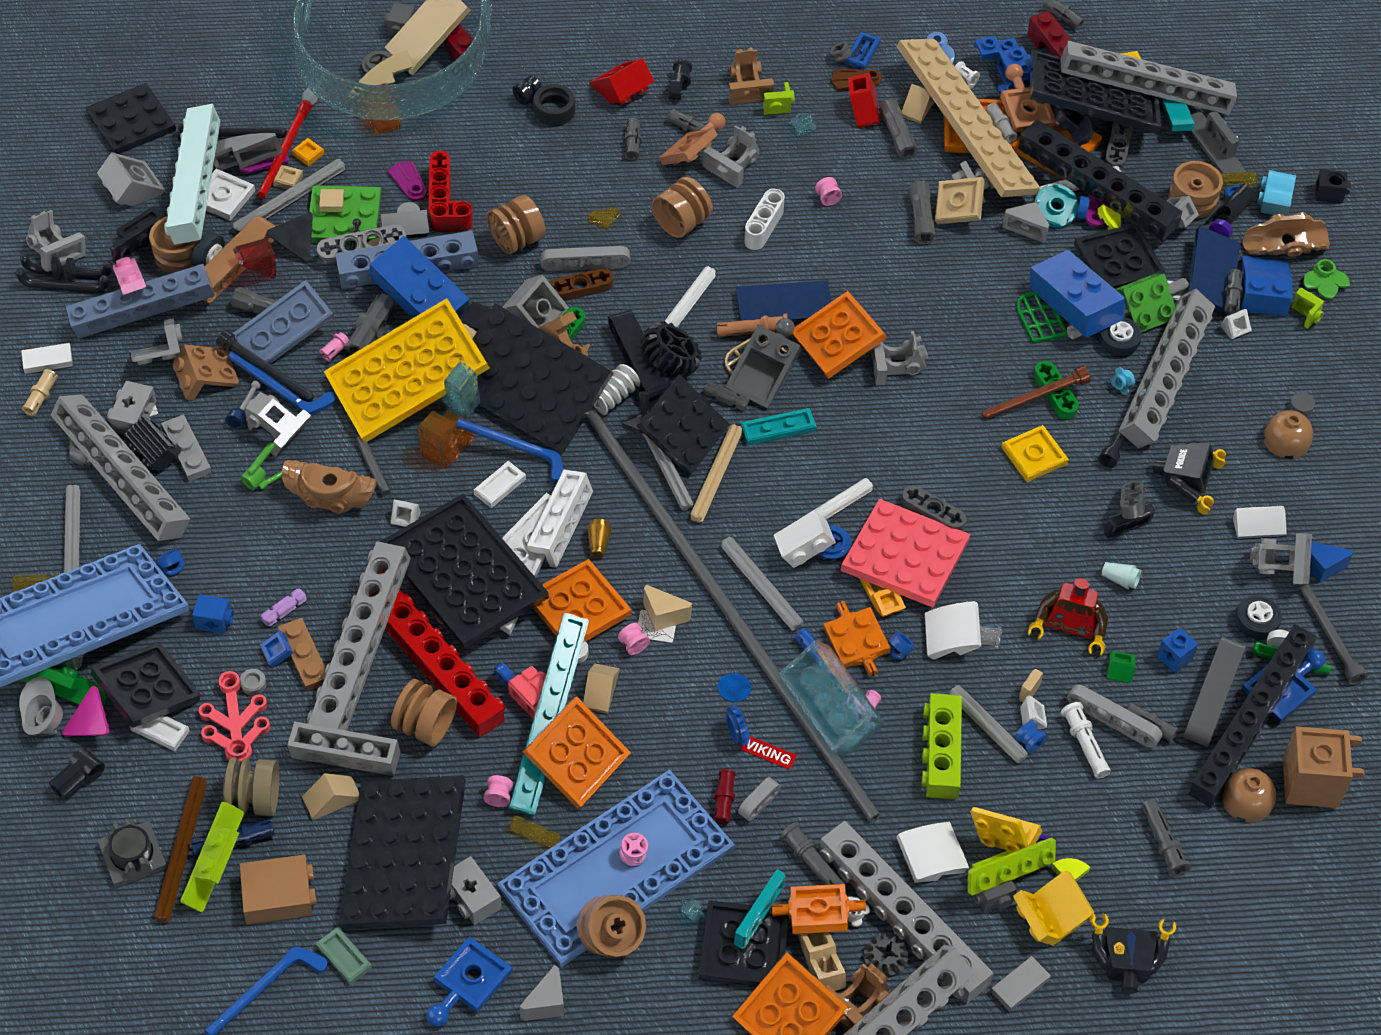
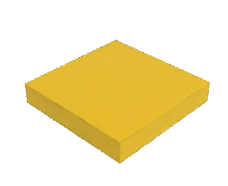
M1043 425L1002 442L1001 448L1026 482L1068 465L1069 462L1067 456Z

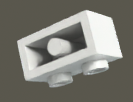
M816 510L774 534L782 558L793 568L805 563L808 559L836 543L827 520Z

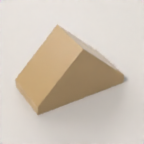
M915 84L911 85L902 109L903 118L919 124L922 123L934 103L933 98L925 87Z
M649 585L644 587L643 604L655 631L689 622L691 619L692 603Z
M594 663L588 671L583 703L591 711L608 714L620 668Z
M324 773L302 796V799L312 820H315L358 802L360 793L352 776Z

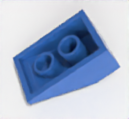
M1242 255L1241 272L1244 273L1242 281L1244 292L1240 298V311L1247 309V312L1287 316L1292 301V277L1288 261Z

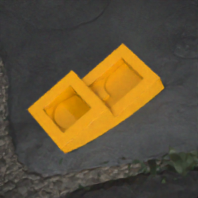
M860 579L866 593L881 617L905 610L906 607L900 594L889 588L885 589Z

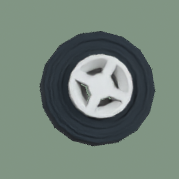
M214 231L206 232L201 237V240H198L193 250L192 266L201 264L205 266L225 247L224 237Z
M1124 317V320L1101 330L1099 341L1107 352L1113 355L1125 356L1137 350L1141 342L1142 333L1140 327L1134 321Z
M1253 595L1245 598L1239 603L1235 613L1236 624L1240 631L1255 639L1268 638V634L1271 631L1278 630L1282 621L1281 610L1278 605L1264 596Z

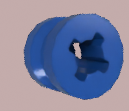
M1029 721L1017 731L1014 738L1018 743H1023L1025 750L1032 754L1046 742L1048 736L1044 731L1037 729V724L1034 721Z

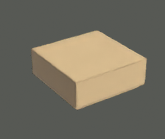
M281 165L273 185L287 190L301 181L303 170Z
M321 189L320 212H343L344 189Z
M1033 670L1021 688L1020 701L1024 702L1027 696L1033 697L1038 690L1043 676L1041 671Z

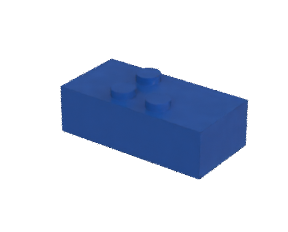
M405 236L401 237L370 263L369 277L412 318L446 298L459 318L469 306L470 299Z
M1069 250L1030 267V289L1036 292L1041 299L1086 338L1124 320L1125 298Z

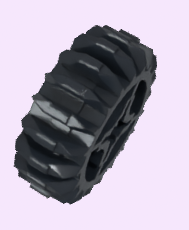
M656 321L645 330L640 340L642 344L640 348L644 351L643 355L649 359L648 362L652 363L655 369H660L662 374L667 373L671 378L680 374L686 379L697 370L702 360V352L698 349L699 345L693 341L694 338L690 337L687 331L681 330L680 326L675 327L673 323L668 324L665 321Z

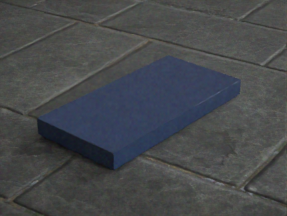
M1199 226L1195 232L1188 292L1197 289L1215 306V311L1228 316V311L1224 309L1226 302L1225 287L1228 285L1229 271L1237 269L1240 242Z
M828 280L736 286L740 321L761 319L764 315L768 317L783 316V314L787 313L788 319L794 324H800L831 303Z

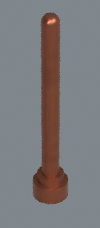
M1085 365L1079 366L1071 372L1070 376L983 410L982 417L984 419L991 418L1073 384H1080L1081 386L1091 382L1089 371Z

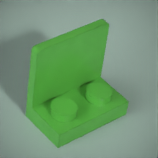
M1153 274L1115 289L1125 298L1131 320L1140 327L1141 332L1169 322L1175 309V304L1165 274Z

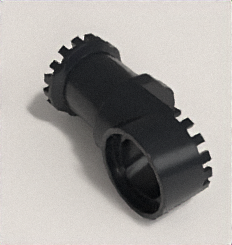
M678 59V61L673 63L674 75L670 79L669 99L681 100V89L691 84V77L689 75L692 71V63H689L686 59L684 61L683 59L681 61Z

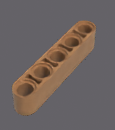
M256 216L204 266L215 295L204 301L207 303L213 302L274 242L272 238L267 236L266 232L276 225L261 216Z

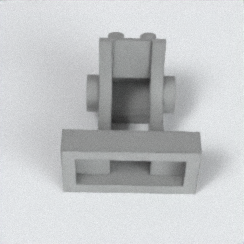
M743 126L741 128L734 127V136L728 140L726 144L727 149L724 152L719 153L710 146L703 151L702 166L736 188L743 183L744 168L750 163L755 162L759 156L757 140L754 137L755 134L753 132L747 133V129ZM735 156L739 160L732 161L731 159Z
M52 210L48 212L43 211L38 216H31L26 242L30 248H34L41 255V267L45 271L52 270L51 260L53 256L59 257L61 264L64 265L67 257L76 260L86 255L85 236L78 232L69 237L62 238L60 228L54 224Z
M911 331L910 340L904 341L901 347H888L881 342L870 350L876 386L885 385L887 375H914L926 369L925 359L928 358V353L925 345H920L919 343L922 342L921 336L916 337L914 331ZM902 359L905 360V361H903V362H892V361H891V360H902Z
M261 392L254 399H251L245 408L249 430L251 431L253 428L262 426L273 436L275 447L270 453L275 457L306 425L311 416L303 409L295 417L279 404L276 397L273 395L267 396ZM268 412L274 413L280 418V421L276 424L266 414Z
M1296 533L1295 545L1276 544L1277 539L1261 538V543H1255V547L1251 548L1250 563L1254 565V568L1259 569V573L1275 574V569L1294 571L1293 584H1309L1312 534ZM1276 549L1290 550L1289 565L1276 564Z

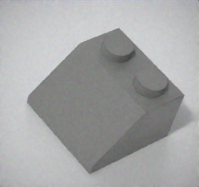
M111 152L97 172L103 181L102 184L112 194L113 200L120 205L137 206L162 195L166 191L145 161Z
M543 275L526 279L503 306V308L537 328L562 316L569 308Z

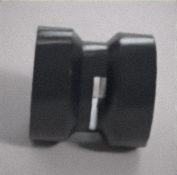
M530 75L524 79L523 83L513 86L512 92L520 104L526 105L531 102L534 94L542 87V84L535 76Z

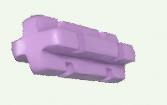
M299 588L290 593V597L286 596L272 606L271 611L268 609L261 614L263 623L268 627L275 624L277 618L280 620L294 610L296 604L299 606L306 601L305 593Z

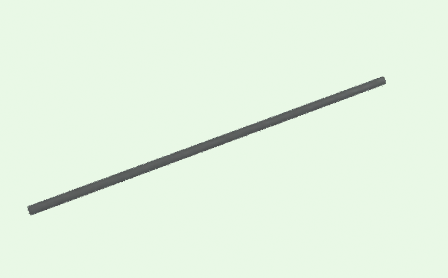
M592 407L586 417L868 821H876L880 817L878 810L594 407Z

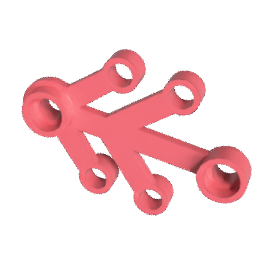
M227 671L219 677V686L221 691L226 694L229 718L215 710L214 706L210 703H204L199 707V715L202 720H212L230 731L231 739L218 733L216 727L212 725L205 726L201 731L204 742H214L224 748L228 760L230 758H239L240 763H242L243 759L250 758L252 743L259 735L267 734L271 727L268 718L258 717L254 721V727L243 738L241 730L257 712L265 711L268 705L265 696L255 695L252 697L249 706L239 716L236 692L240 689V679L237 673ZM228 684H234L231 687H226ZM259 701L263 702L262 705H255ZM205 710H211L209 714H203ZM262 723L266 724L263 728L258 727ZM208 732L214 733L212 736H206ZM237 750H242V751H243V752H241V753H239V754H235V752H236Z

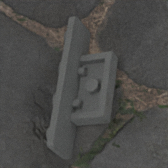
M1217 111L1209 113L1207 119L1202 112L1192 114L1195 125L1194 130L1189 132L1225 180L1229 181L1245 175L1246 170L1235 157L1239 139L1228 127L1226 121L1221 118Z

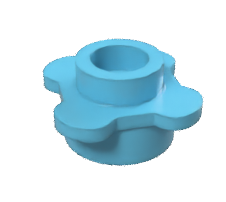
M1118 367L1115 369L1116 374L1111 378L1110 382L1112 386L1120 390L1122 395H1127L1129 388L1134 386L1135 378L1129 370Z

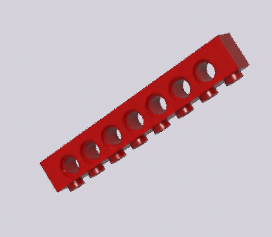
M399 590L385 630L437 690H442L457 698L456 712L479 738L504 723L505 705L499 697L494 698L486 682L482 679L479 680L474 675L475 673L468 662L464 663L459 658L456 648L444 641L441 631L436 627L433 628L429 624L426 614L414 607L411 597ZM379 592L373 593L370 597L376 596ZM462 685L467 686V687H465V688H459V686H462ZM482 703V705L476 706L474 704Z

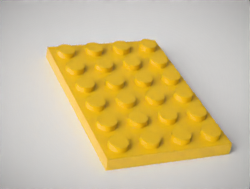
M446 298L325 370L324 373L363 441L367 442L490 369Z

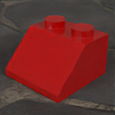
M639 58L623 62L589 83L610 104L619 102L621 105L632 99L631 95L634 93L638 95L649 89L648 85L655 81L644 59Z

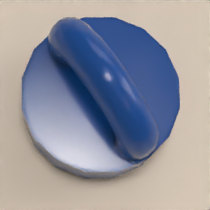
M173 549L156 560L159 568L166 576L180 573L185 566L179 549ZM178 562L176 568L172 570L167 569L168 566Z
M895 631L889 638V654L896 660H902L914 649L913 642L899 631ZM893 646L900 651L899 654L894 651Z

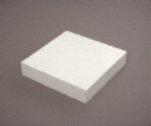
M215 169L211 176L206 211L231 221L255 192L254 184Z

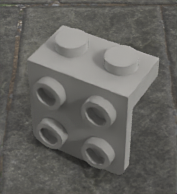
M174 318L164 320L168 344L132 351V362L137 361L138 365L152 362V358L162 357V360L175 358L176 353H180L179 341H183L180 324H175Z

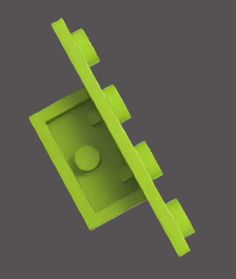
M227 802L221 803L185 888L181 903L198 912L204 911L215 883L219 884L238 838L239 832L237 830L244 815L242 810Z
M1048 838L1013 853L1005 851L972 864V869L968 871V893L973 896L1053 864L1056 855V840Z

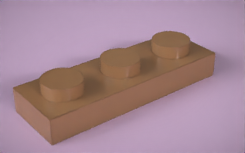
M299 618L278 626V630L285 633L294 652L290 657L306 692L322 686L325 680L326 668L303 619Z

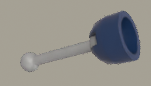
M258 381L251 383V390L241 407L233 408L227 414L225 421L230 427L234 429L243 428L247 418L244 410L254 392L260 389L261 385Z

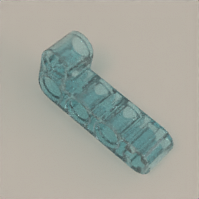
M458 362L444 380L446 395L435 402L456 417L467 421L480 404L481 399L476 373L468 365Z

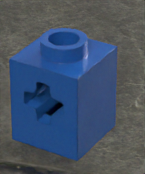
M199 594L192 613L195 629L225 634L227 626L232 624L234 618V610H231L229 599Z
M1180 627L1162 640L1157 657L1175 674L1193 661L1198 644Z

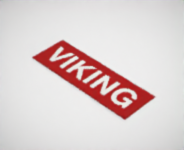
M749 736V744L740 748V750L789 770L797 757L796 754Z

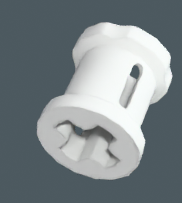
M958 62L955 65L956 70L970 89L973 88L979 80L980 73L967 68L964 62Z

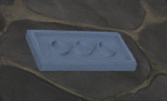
M305 280L233 334H235L239 344L271 364L335 316Z

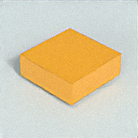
M307 138L292 150V155L309 167L324 155V149Z

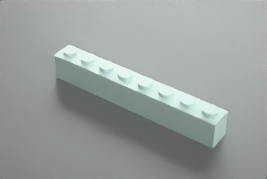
M213 104L187 108L186 118L183 119L184 129L180 135L181 145L178 147V162L175 163L176 173L173 177V190L170 192V207L167 208L168 218L164 224L167 236L171 237L174 245L201 240L220 127V119Z

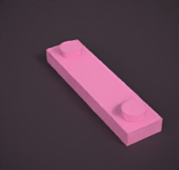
M125 257L116 261L113 269L123 295L146 287L135 258Z

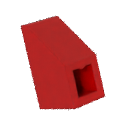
M870 73L848 78L850 99L857 127L862 128L879 124L877 92Z

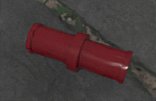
M730 769L719 771L718 789L714 793L716 806L713 818L717 824L725 825L731 821V807L735 801L733 789L736 773Z

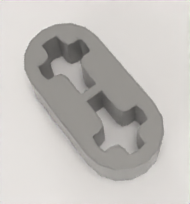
M771 777L766 778L744 800L738 810V814L747 821H752L776 797L781 785Z

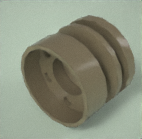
M230 758L223 782L224 802L239 808L244 812V815L247 814L249 805L252 803L255 815L274 816L279 796L280 776L278 761L259 759L255 770L252 771L249 758L243 759L241 766L239 758Z

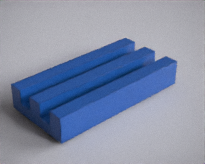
M861 32L851 48V56L844 61V65L849 66L851 64L854 69L860 67V70H866L881 43V38ZM867 39L857 58L853 59L863 40ZM872 41H873L874 43L872 44L871 48L869 49L867 55L865 56V58H864V60H863V62H862V61H861L862 58L864 57L866 51L868 50L869 46L871 45V43H872Z

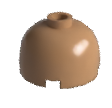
M1293 410L1282 411L1274 415L1264 430L1265 446L1270 452L1282 458H1285L1287 455L1293 456L1294 459L1305 455L1310 449L1314 431L1311 422L1305 415Z
M1253 768L1241 769L1233 773L1225 783L1221 800L1224 808L1232 817L1237 819L1238 816L1246 819L1245 822L1253 823L1262 821L1269 816L1275 805L1276 789L1273 781L1266 773Z

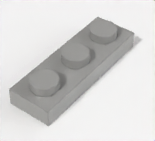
M181 415L162 422L161 425L164 433L181 451L177 459L188 481L190 482L211 474V467L185 416Z

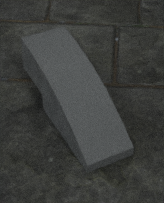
M275 133L235 136L217 141L214 166L222 171L239 164L240 169L283 152Z

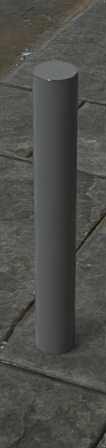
M358 436L356 442L373 478L376 479V485L381 496L389 495V487L368 443Z

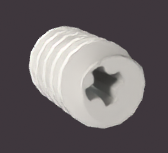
M620 364L615 370H612L613 376L594 404V408L599 413L606 415L608 409L612 410L615 407V403L619 404L622 402V398L628 397V392L633 393L635 386L640 387L638 375L629 366Z

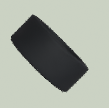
M549 84L539 88L533 98L535 117L540 122L552 126L563 125L569 122L575 114L574 93L568 87L560 84ZM549 100H560L567 104L565 107L557 110L547 109L542 106L543 103Z

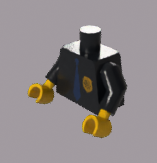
M1193 440L1183 445H1173L1170 447L1167 459L1154 460L1153 470L1154 473H1164L1167 486L1173 488L1193 503L1197 502V510L1201 514L1206 515L1210 511L1209 507H1212L1214 504V500L1211 496L1201 497L1200 495L1205 494L1212 467L1221 469L1224 466L1226 453L1221 449L1214 452L1209 442L1200 443Z
M1102 913V923L1097 925L1095 914H1092L1089 921L1095 927V931L1092 932L1093 956L1101 968L1107 971L1109 979L1121 980V991L1123 993H1137L1138 982H1147L1149 975L1156 974L1165 962L1171 942L1169 935L1173 934L1176 930L1175 922L1173 921L1170 931H1164L1162 928L1164 919L1160 920L1158 927L1161 935L1158 936V931L1106 927L1109 919L1104 913Z

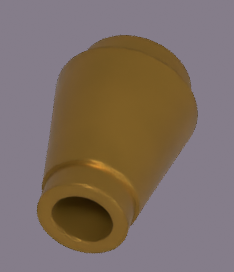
M593 519L587 527L590 555L602 558L605 556L612 528L607 520Z

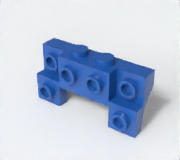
M996 36L975 40L974 47L978 48L981 54V61L997 60L996 68L1005 83L998 85V94H1001L1004 90L1016 89L1013 81H1010L1005 73L1007 67L1011 64H1018L1022 67L1023 76L1021 79L1024 87H1030V55H1027L1024 47L1018 46L1015 38L998 41Z

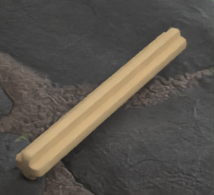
M732 424L729 427L691 512L690 518L692 521L703 522L741 437L742 428L740 426Z

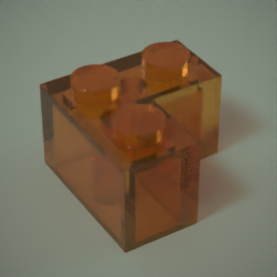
M449 409L443 416L432 411L418 426L421 456L443 469L450 462L453 463L457 459L459 452L465 446L470 445L474 437L472 432L457 428L458 418L470 421Z

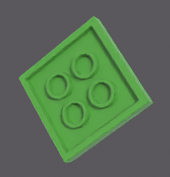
M312 186L309 211L313 214L311 243L318 244L321 240L353 233L354 226L352 222L355 218L361 220V225L358 227L357 232L378 228L381 187ZM321 189H344L343 212H320ZM371 236V237H369V238L367 239V243H368L370 240H372V239H376L377 237H376V236Z

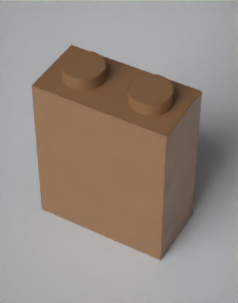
M306 855L240 863L243 911L247 925L313 915L312 905H317L315 888L310 889L309 881L314 880L313 864L307 865Z

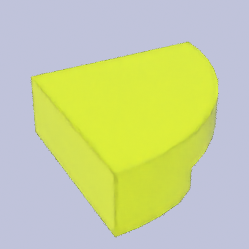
M1104 205L1098 208L1100 219L1103 218L1109 226L1108 230L1121 227V215Z
M1066 858L1054 862L1051 869L1057 875L1064 871L1070 872L1077 882L1089 872L1090 866L1080 860Z

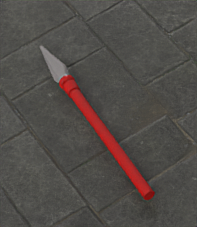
M321 74L302 94V101L299 104L297 115L281 145L283 153L276 155L257 193V196L261 199L266 197L304 119L312 109V106L317 103L322 79Z

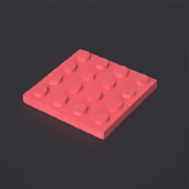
M879 499L843 561L841 571L882 588H889L902 596L934 608L968 544L971 534L951 528L943 523Z

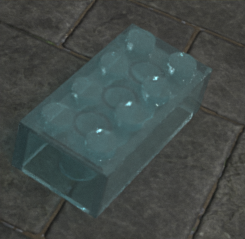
M814 640L778 674L834 753L848 757L885 723L837 655L827 644Z

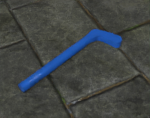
M232 351L228 356L231 361L300 411L304 409L307 413L313 415L331 407L335 403V396L332 392L325 393L313 402L303 401L236 352Z
M458 418L457 428L547 460L551 465L550 482L553 484L558 483L563 472L562 460L558 452Z
M301 947L291 948L278 963L204 1030L207 1035H216L294 963L302 962L316 972L323 974L327 970V960Z

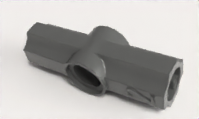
M383 293L376 295L367 312H362L359 315L355 332L346 345V350L351 355L371 344L375 339L382 337L386 321L395 307V301L389 295Z

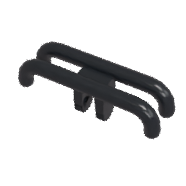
M24 254L20 256V262L25 269L33 273L53 275L54 280L30 278L23 269L16 270L17 279L28 287L95 293L102 292L109 286L107 276L112 273L113 265L110 261H105L102 269L76 267L73 258L67 257L65 266H62L60 258L53 256L51 260L52 270L45 271L41 264L31 262L29 257ZM76 278H99V283L76 282Z

